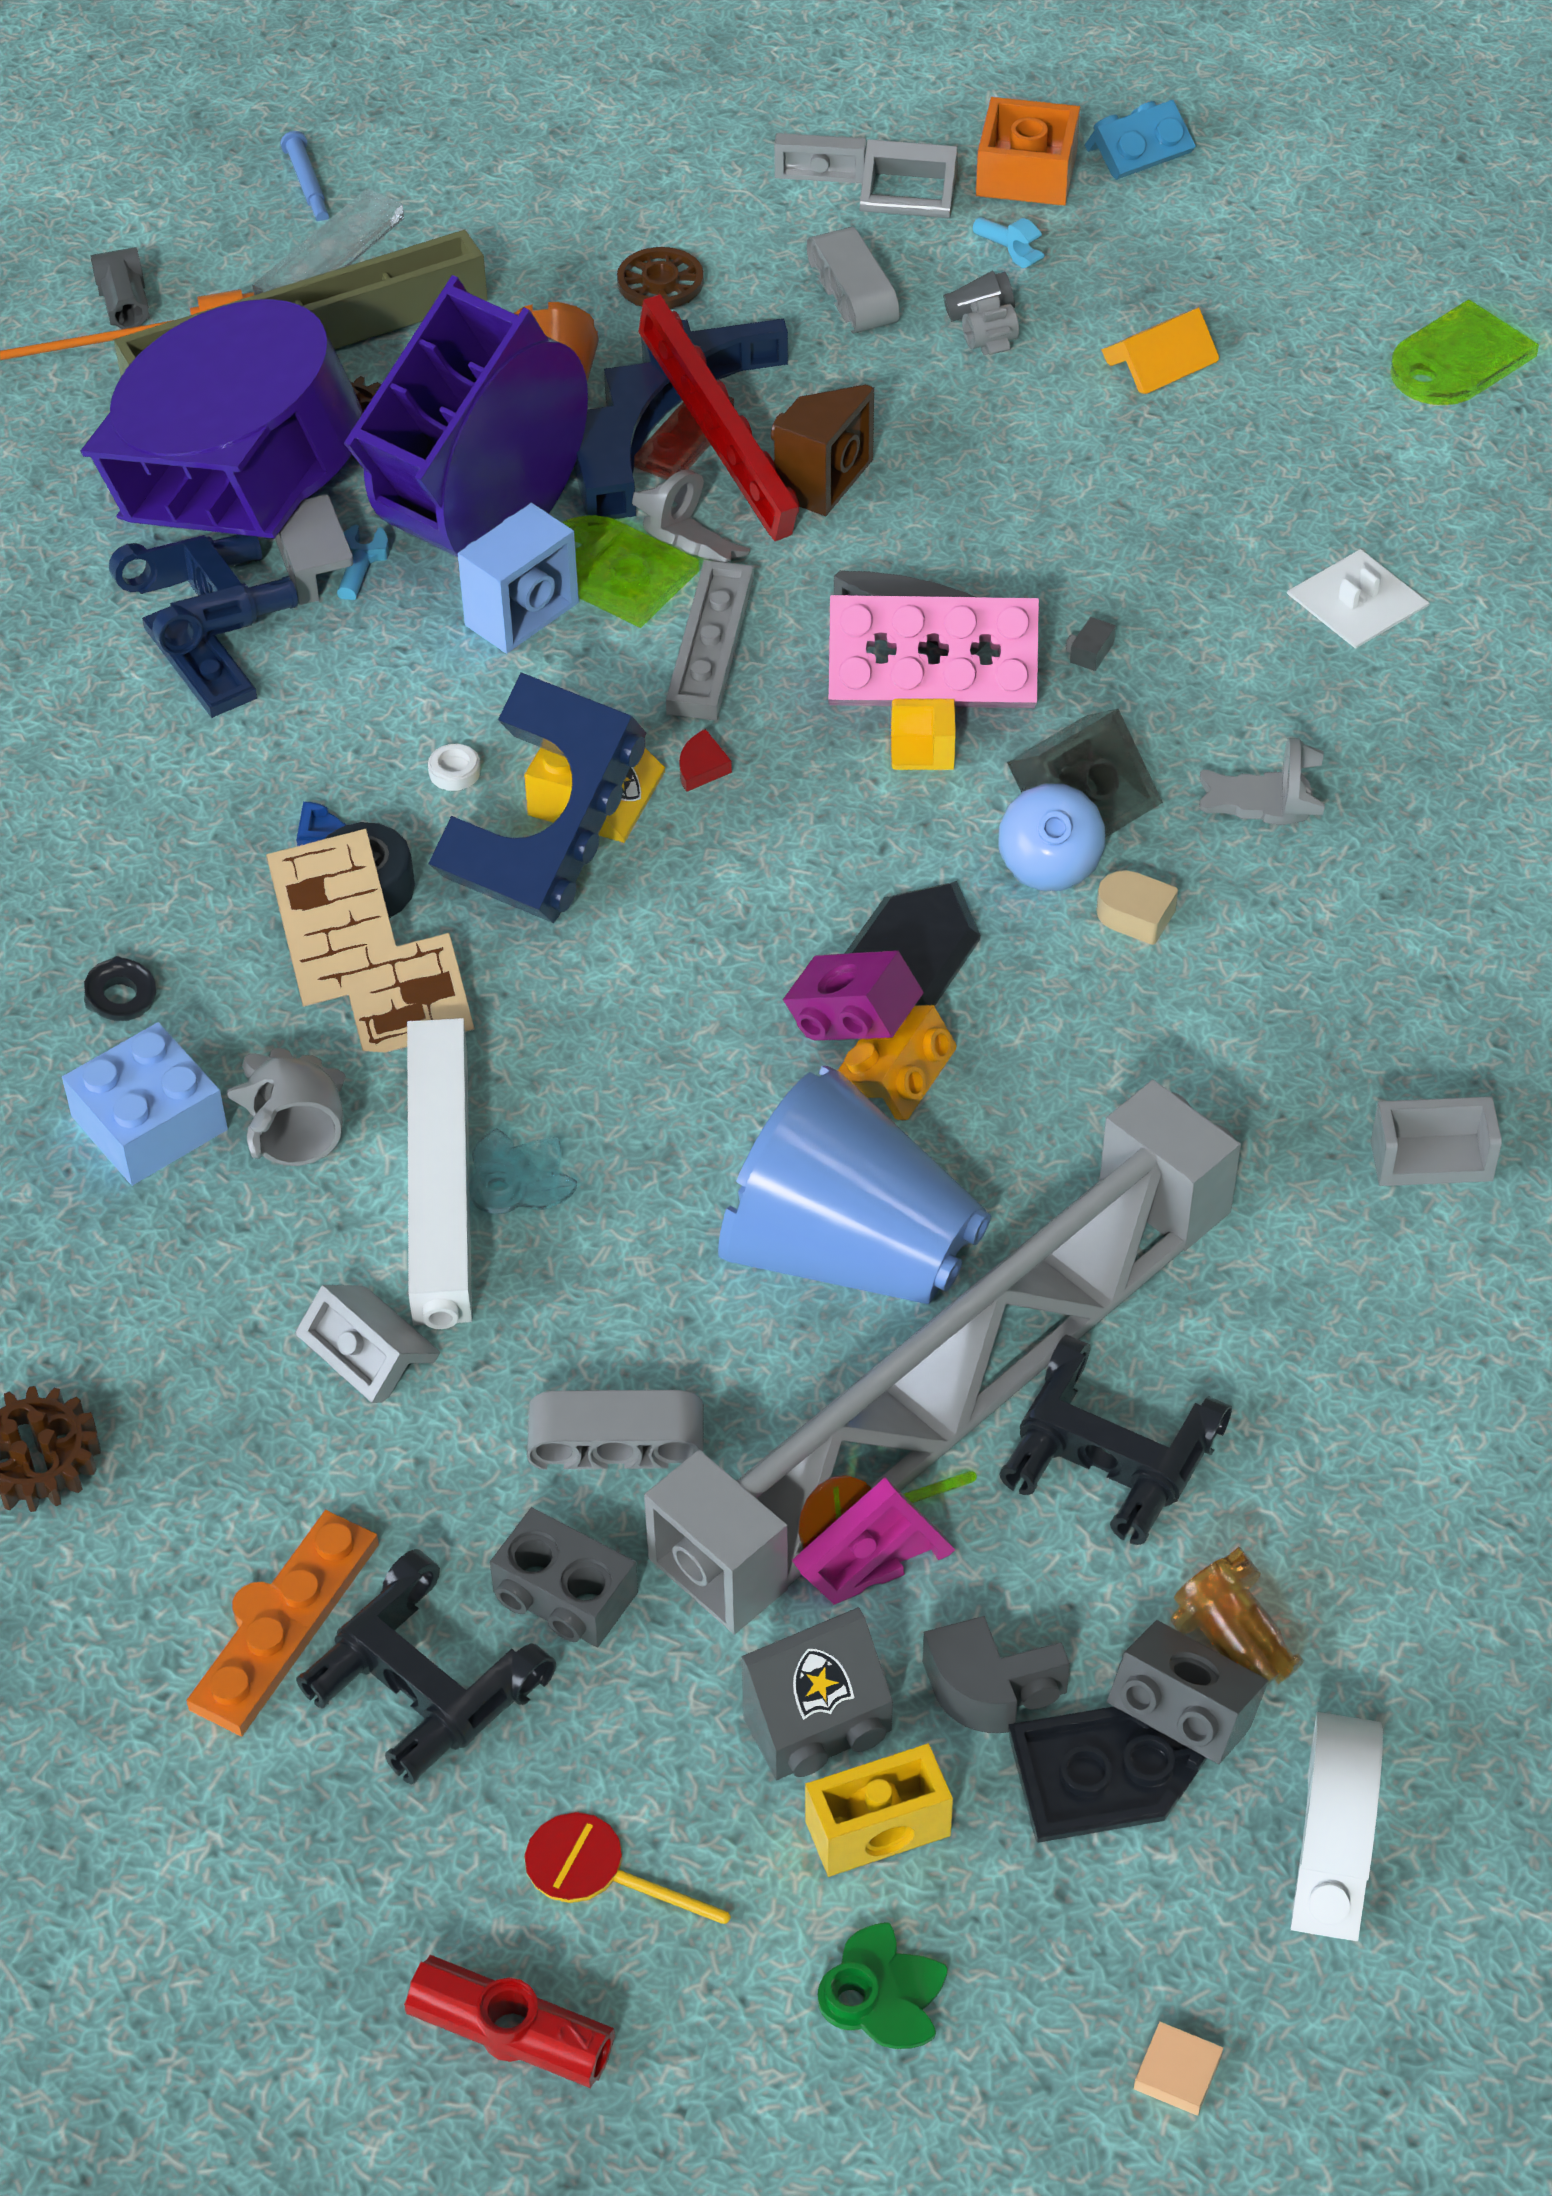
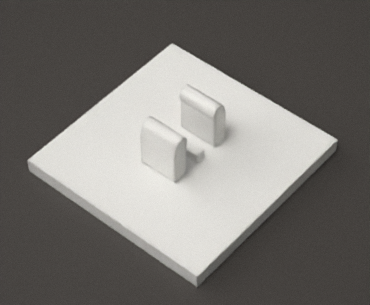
M1361 549L1287 591L1289 596L1355 649L1430 604Z

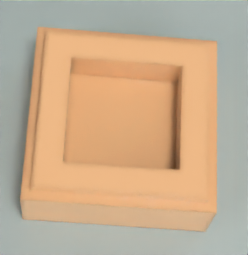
M1159 2021L1135 2079L1134 2090L1198 2116L1222 2058L1224 2047Z

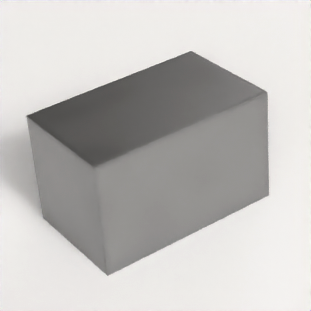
M1090 617L1078 636L1069 635L1068 639H1066V651L1071 653L1070 663L1096 671L1114 644L1116 625Z

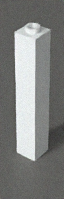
M463 1018L407 1021L408 1294L413 1326L427 1325L434 1329H447L456 1323L472 1322L468 1065Z

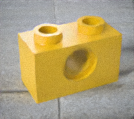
M929 1743L805 1783V1822L828 1877L951 1836L953 1797Z

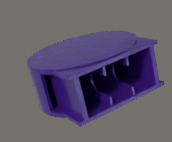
M452 275L344 442L345 446L364 469L365 488L375 513L388 524L458 557V552L463 550L468 544L476 541L501 524L506 518L514 515L530 503H533L549 514L570 477L584 435L588 411V386L584 367L577 354L570 347L544 334L529 309L523 307L519 315L509 312L468 293L460 279Z
M275 299L248 300L224 305L194 316L170 329L147 346L120 377L111 398L109 414L80 452L83 457H91L120 509L116 515L118 519L130 523L275 539L300 502L325 485L347 462L352 453L345 446L344 442L363 414V411L323 324L313 312L288 301Z

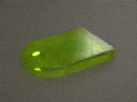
M1468 299L1400 342L1392 355L1390 375L1395 386L1414 400L1432 405L1458 404L1473 398L1537 357L1539 344ZM1416 375H1424L1432 378L1433 380L1428 382H1422L1415 380L1412 377Z
M587 515L570 518L562 522L574 530L575 542L582 544L580 547L575 548L578 597L639 628L647 623L699 572V559L615 519Z

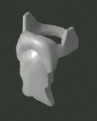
M689 469L681 470L656 488L634 492L632 504L649 515L644 517V530L654 538L669 544L671 549L698 556L708 561L725 563L749 555V548L727 541L717 533L702 527V524L691 519L703 489L704 479L702 475ZM673 501L677 503V506L672 508Z
M1287 738L1282 772H1265L1264 776L1242 773L1234 777L1203 769L1200 771V782L1207 794L1200 799L1199 809L1205 813L1236 815L1241 819H1262L1264 823L1280 826L1303 822L1310 815H1323L1325 804L1312 795L1310 782L1301 773V769L1321 766L1324 751L1305 745L1299 738Z

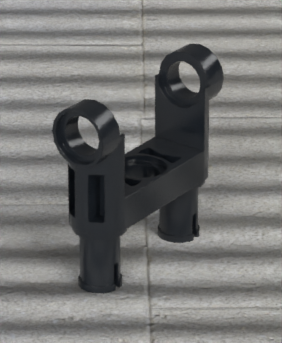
M1066 1334L1058 1343L1050 1359L1044 1386L1020 1424V1436L1022 1439L1007 1464L1002 1467L999 1473L1000 1479L1009 1489L1014 1491L1022 1477L1025 1481L1019 1489V1494L1030 1495L1037 1488V1483L1052 1458L1062 1457L1086 1469L1095 1466L1108 1472L1107 1478L1132 1488L1120 1510L1110 1522L1112 1531L1120 1539L1125 1540L1131 1527L1136 1530L1130 1539V1544H1144L1163 1507L1178 1501L1204 1453L1212 1455L1215 1449L1211 1448L1212 1442L1217 1434L1224 1435L1231 1417L1232 1406L1208 1396L1201 1405L1194 1404L1170 1448L1070 1404L1078 1392L1073 1387L1086 1366L1090 1344Z
M418 1549L408 1551L392 1565L386 1574L380 1594L337 1630L334 1640L336 1645L308 1670L296 1677L299 1688L310 1701L315 1695L318 1696L314 1700V1704L319 1708H325L329 1701L360 1673L365 1675L371 1673L395 1694L401 1690L414 1702L410 1707L424 1717V1720L394 1748L389 1749L385 1753L388 1764L398 1776L406 1770L407 1773L403 1776V1780L411 1785L416 1783L419 1777L450 1748L457 1750L466 1747L514 1701L518 1705L527 1704L530 1701L527 1695L539 1684L545 1687L552 1679L556 1668V1662L553 1657L537 1644L530 1643L517 1652L510 1649L466 1690L400 1636L395 1630L419 1609L415 1604L434 1588L440 1575L438 1564Z

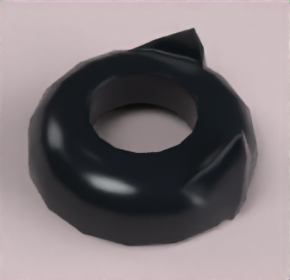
M120 956L100 962L89 971L84 981L85 1008L113 1021H129L138 1018L149 1010L156 996L155 979L151 972L139 962L121 958ZM125 985L132 988L136 995L131 1001L119 1004L108 1000L104 993L111 986Z

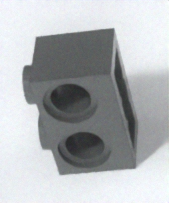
M533 1507L529 1509L490 1560L493 1592L500 1603L514 1613L525 1614L528 1610L545 1619L558 1636L569 1642H578L579 1639H582L598 1648L638 1593L636 1561ZM530 1567H544L543 1570L537 1572L525 1571ZM584 1594L598 1595L597 1597L589 1600H582L577 1598Z

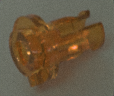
M1237 1547L1228 1556L1205 1567L1177 1591L1174 1600L1179 1607L1173 1613L1170 1621L1182 1634H1188L1200 1627L1221 1655L1269 1680L1267 1686L1274 1679L1280 1684L1296 1672L1304 1660L1299 1653L1293 1655L1289 1650L1280 1629L1251 1593L1250 1588L1257 1582L1261 1573L1242 1548Z

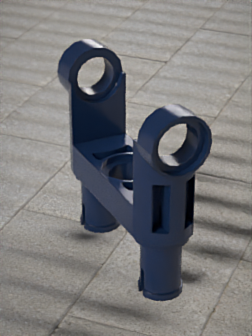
M237 534L213 540L210 536L202 535L146 549L143 545L131 543L119 547L109 560L111 576L118 586L128 592H140V594L171 587L185 581L190 583L198 596L170 603V607L163 609L153 622L152 631L155 639L167 653L173 655H184L192 651L203 638L252 626V623L256 622L257 616L298 606L297 592L289 576L248 587L245 583L242 584L230 569L232 566L251 561L256 562L262 559L260 542L256 536ZM135 559L146 561L145 569L139 576L131 579L122 577L123 569L129 562ZM178 619L189 621L188 628L182 636L172 639L165 637V631L173 621Z

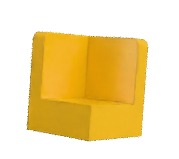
M954 699L892 700V768L895 770H954Z

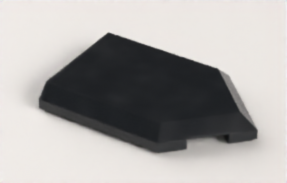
M957 881L884 897L844 954L899 951L924 992L915 1006H935L980 941L981 935Z
M1114 1706L1008 1725L1009 1739L1037 1843L1165 1821L1207 1760L1203 1755Z

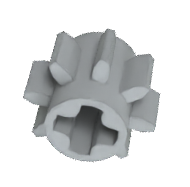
M998 295L972 302L970 304L972 312L964 314L962 318L963 333L969 348L981 347L983 355L1009 351L1011 349L1009 340L1017 339L1019 335L1018 319L1011 304L1000 306Z

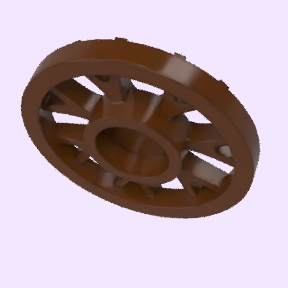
M653 247L637 251L628 256L620 264L617 271V285L620 293L625 299L641 307L643 299L649 298L646 295L651 293L654 295L661 294L668 307L674 309L691 302L700 293L704 283L703 268L700 262L693 255L670 247ZM652 259H666V261L651 262ZM682 263L688 266L687 269L681 272L678 271L677 267ZM635 266L642 270V275L629 270ZM679 281H694L692 285L679 284ZM632 284H642V287L631 289L628 286ZM674 291L678 293L677 295H674V296H668V295H667V294L672 293V292H674Z

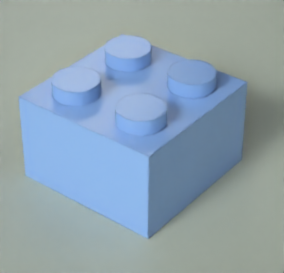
M530 503L514 515L509 516L501 524L458 552L465 625L506 654L579 603L574 530L533 503Z
M159 1022L62 1076L72 1118L132 1186L228 1130L220 1089Z

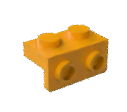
M934 1005L914 1006L892 1038L859 1039L854 1048L846 1054L844 1062L837 1071H840L867 1098H883L895 1119L908 1120L955 1052L957 1046Z

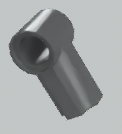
M137 247L90 255L99 297H104L110 325L118 326L121 329L141 326L150 316L148 302L143 290L145 289V283Z

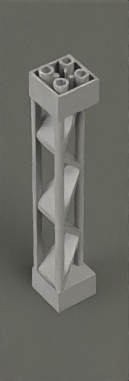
M1152 1079L1106 1117L1100 1181L738 1480H734L701 1450H698L644 1494L648 1559L735 1635L786 1592L788 1586L802 1575L792 1562V1559L804 1550L798 1534L800 1513L806 1499L815 1488L831 1478L842 1441L912 1450L869 1486L871 1490L886 1477L899 1491L904 1489L1049 1365L1053 1352L1062 1337L1067 1334L1079 1340L1183 1250L1189 1249L1231 1213L1241 1143L1235 1140L1226 1128L1213 1124L1194 1110L1181 1095L1174 1092L1171 1093ZM1147 1222L1165 1237L1135 1261ZM1006 1304L1071 1315L979 1393ZM840 1513L835 1515V1521L840 1518Z

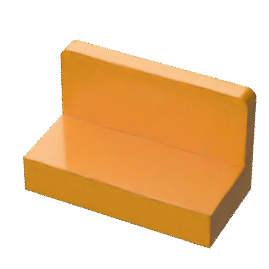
M1199 307L1101 349L1106 362L1110 366L1124 361L1127 362L1136 387L1142 394L1150 393L1219 360V355Z

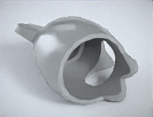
M283 1048L272 1049L269 1057L256 1053L246 1055L242 1066L249 1080L228 1089L227 1096L247 1108L253 1116L248 1126L247 1143L252 1158L260 1159L263 1156L280 1165L301 1166L314 1163L327 1156L336 1147L341 1137L343 1107L339 1092L344 1084L345 1074L338 1069H326L322 1066V1060L313 1055H303L300 1058H295L291 1055L290 1051Z

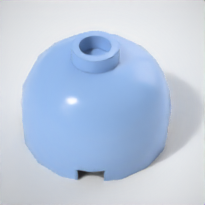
M1044 783L1023 791L1008 805L999 826V852L1007 868L1021 884L1040 891H1063L1081 883L1095 871L1105 849V825L1097 806L1082 791L1066 784Z

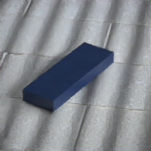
M162 610L142 618L144 629L211 718L257 699L256 688L215 635L201 639L198 646L184 655H173L167 653L160 646L152 631L153 622ZM185 619L173 621L168 625L165 637L172 639L182 636L188 628L189 621Z

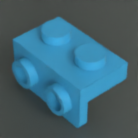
M1174 100L1156 105L1155 101L1144 103L1134 109L1131 115L1120 119L1116 114L1105 117L1093 126L1094 132L1084 144L1088 152L1099 148L1111 175L1116 180L1189 154L1196 147Z

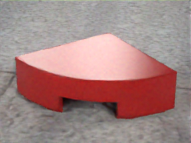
M706 729L690 738L681 751L679 760L680 779L686 792L732 773V761Z

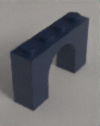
M521 672L498 720L514 737L556 753L568 760L572 772V791L568 804L560 817L552 825L535 835L523 838L503 837L451 816L428 864L448 880L554 923L560 913L565 912L574 900L576 893L575 882L584 863H589L597 852L599 846L598 834L607 815H612L620 804L622 784L630 767H635L642 758L647 733L633 716Z

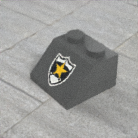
M859 1607L742 1656L743 1719L776 1781L791 1774H794L796 1777L809 1776L820 1770L827 1763L828 1758L851 1748L855 1752L867 1751L878 1745L885 1738L886 1733L892 1731L893 1700L868 1625Z

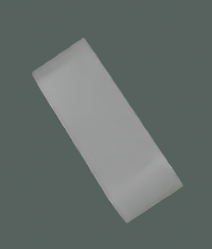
M848 227L807 239L806 246L809 264L811 268L816 267L820 272V275L816 276L828 295L833 294L837 302H834V305L846 323L851 322L854 330L850 331L853 334L898 322L900 314L895 290L855 227Z
M548 1391L538 1394L530 1400L527 1459L530 1464L538 1469H547V1464H564V1469H608V1464H624V1469L668 1468L669 1463H683L696 1451L701 1450L703 1452L704 1404L700 1397L688 1391Z

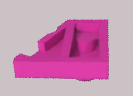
M885 1477L793 1558L792 1562L800 1573L835 1605L861 1594L863 1590L871 1585L884 1584L905 1575L904 1567L901 1564L905 1560L932 1550L935 1557L940 1560L952 1554L955 1548Z

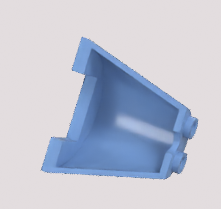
M821 1066L818 1074L822 1076L819 1077L809 1072L786 1094L766 1122L751 1148L736 1180L737 1183L742 1185L738 1191L739 1207L736 1209L729 1206L724 1214L719 1237V1257L736 1264L930 1304L940 1289L948 1291L953 1285L962 1265V1260L955 1256L964 1245L967 1246L969 1243L977 1245L989 1226L991 1215L840 1071L829 1066Z

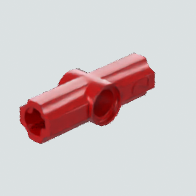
M429 1955L424 1962H420L410 1982V1989L404 2003L406 2014L484 2045L490 2055L498 2060L508 2062L521 2060L590 2089L597 2080L599 2081L609 2060V2054L615 2039L613 2027L538 1998L531 1986L520 1979L508 1977L495 1981L433 1955ZM508 2014H517L525 2018L522 2023L511 2028H503L494 2024L499 2018Z

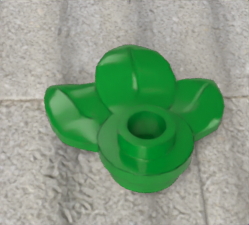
M884 1922L860 1929L847 1940L841 1964L832 1968L823 1976L818 1987V2006L824 2018L835 2027L844 2030L862 2029L881 2046L892 2049H912L923 2046L932 2041L936 2036L935 2027L923 2009L941 1991L947 1978L948 1968L945 1964L924 1956L897 1953V1942L891 1924ZM855 1990L863 1996L864 2000L859 2005L848 2006L840 2002L839 1996L844 1991Z

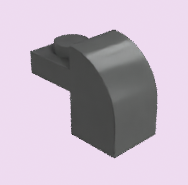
M985 1616L924 1631L922 1662L935 1697L944 1711L965 1727L985 1733H1008V1725L1016 1723L1018 1706L1024 1705L1027 1709L1044 1708L1054 1703L1060 1695L1067 1693L1070 1662L1062 1642L1000 1658Z

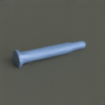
M300 131L288 132L281 139V148L285 154H289L307 204L311 206L316 221L329 219V214L324 204L325 198L306 151V136Z

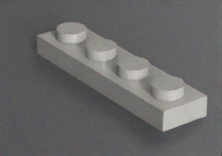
M704 560L666 697V715L717 721L754 581L753 566Z

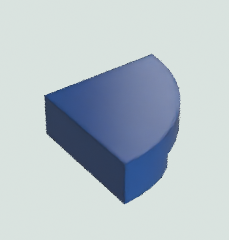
M303 801L296 839L297 846L324 840L328 834L346 824L330 814L328 808L324 805Z

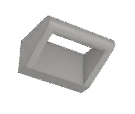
M867 139L860 211L950 218L958 173L957 146ZM876 174L944 179L942 200L872 194Z

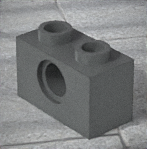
M1156 1620L1124 1652L1107 1703L1213 1762L1220 1764L1250 1729L1269 1680Z

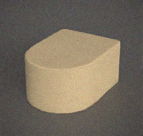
M1132 871L1113 872L1100 882L1098 888L1096 908L1098 918L1103 925L1114 931L1154 945L1176 911L1178 888Z

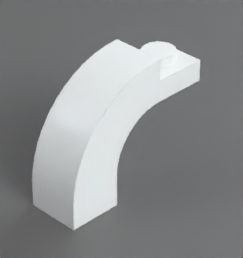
M1322 1712L1316 1713L1308 1769L1306 1817L1292 1911L1291 1930L1358 1941L1366 1881L1369 1879L1379 1799L1383 1751V1728L1381 1722Z

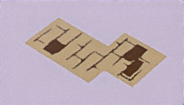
M366 829L266 854L303 1007L349 995L362 1051L386 1053L406 1048L407 1021L463 1018L465 1032L475 1029L450 933L396 946Z

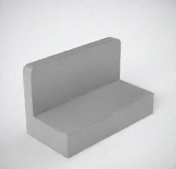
M776 133L774 144L775 178L862 183L866 155V138Z
M327 495L301 501L275 537L290 580L292 579L300 605L319 601L316 574L353 565L351 550L330 497Z
M322 1285L295 1331V1334L371 1403H382L390 1397L409 1363H434L440 1354L436 1347L365 1286Z

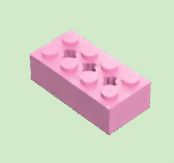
M830 595L829 705L892 706V700L954 699L955 707L1035 708L1037 704L1039 598ZM877 640L887 641V646L896 650L895 656L888 655L887 663H876L875 654L866 652L869 646L875 647V641ZM928 641H937L939 648L947 650L948 656H940L939 664H929L927 655L919 654V648H926ZM979 642H989L991 649L998 650L999 657L992 656L991 664L989 665L980 664V657L978 655H971L970 649L978 648Z

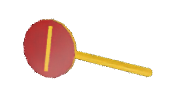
M579 1812L558 1815L542 1824L529 1839L524 1855L526 1873L535 1888L551 1899L568 1903L590 1900L606 1891L614 1881L721 1924H726L730 1921L731 1916L729 1912L619 1870L622 1863L620 1839L608 1823L595 1815Z

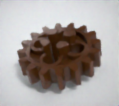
M29 1386L26 1398L17 1400L10 1391L4 1393L6 1406L0 1409V1461L2 1459H9L6 1462L0 1463V1495L4 1508L11 1510L19 1500H26L29 1511L36 1512L39 1500L46 1497L49 1498L53 1505H61L60 1491L67 1488L75 1493L81 1492L83 1488L79 1474L94 1475L97 1470L93 1456L101 1454V1447L92 1413H84L81 1400L78 1397H74L64 1403L60 1389L55 1387L46 1398L39 1397L35 1386ZM23 1424L30 1425L36 1448L43 1454L47 1468L46 1472L36 1473L29 1448L21 1439L18 1426ZM59 1435H66L65 1437L57 1438Z

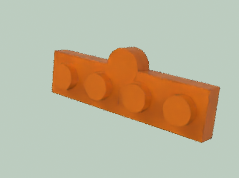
M325 1509L271 1584L252 1582L236 1592L232 1601V1610L239 1628L187 1698L189 1711L242 1737L379 1546L378 1535Z

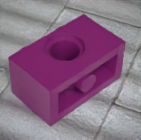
M899 951L815 955L785 995L783 1001L796 1020L798 1028L807 1038L814 1041L892 1038L924 992Z

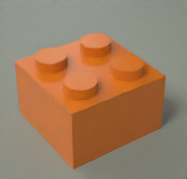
M991 97L978 148L976 196L1065 206L1077 155L1080 106Z

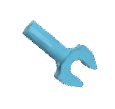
M978 217L973 224V232L978 236L1008 247L1012 261L1021 268H1026L1045 257L1042 252L1029 246V243L1041 237L1042 233L1028 219L1021 218L1006 227L984 217Z
M355 524L343 532L353 556V565L345 569L337 591L340 599L355 600L368 565L375 561L387 560L389 543L387 535L381 527L374 534L373 541L367 544L359 543L358 525Z

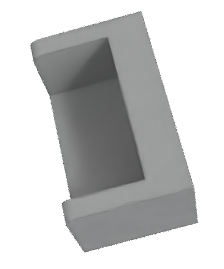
M1491 1096L1378 1101L1370 1142L1379 1186L1493 1181L1502 1138L1493 1097Z

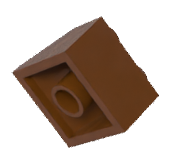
M865 384L800 396L785 413L782 412L776 417L771 429V439L774 441L775 469L784 485L790 487L795 492L799 507L826 517L873 461L874 387Z

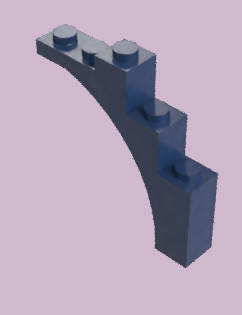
M784 318L697 331L690 330L687 319L682 320L685 333L693 345L699 346L703 351L707 367L716 380L741 371L788 365V330ZM642 337L643 363L605 368L604 380L607 407L588 409L584 435L580 450L577 452L574 470L588 523L636 516V506L632 504L635 492L633 471L636 459L643 443L653 428L669 411L682 401Z

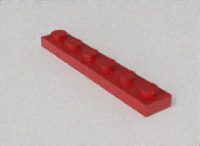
M661 294L643 299L638 330L642 339L768 534L774 541L791 536L796 516L799 513V502L795 492L790 487H786L778 476L772 457L767 451H762L752 436L748 420L743 415L739 416L729 400L725 385L722 381L716 380L707 367L703 351L699 346L693 345L685 333L679 314L676 311L670 310Z

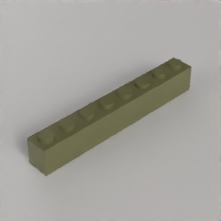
M464 229L228 304L260 299H275L296 303L307 308L320 319L334 349L423 321L452 275L460 279L468 293L487 301L484 255ZM206 311L114 339L120 376H122L132 361L157 338L180 323Z

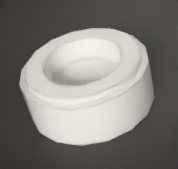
M463 744L441 746L433 751L429 757V777L437 787L448 791L468 788L476 783L480 777V758L475 750Z

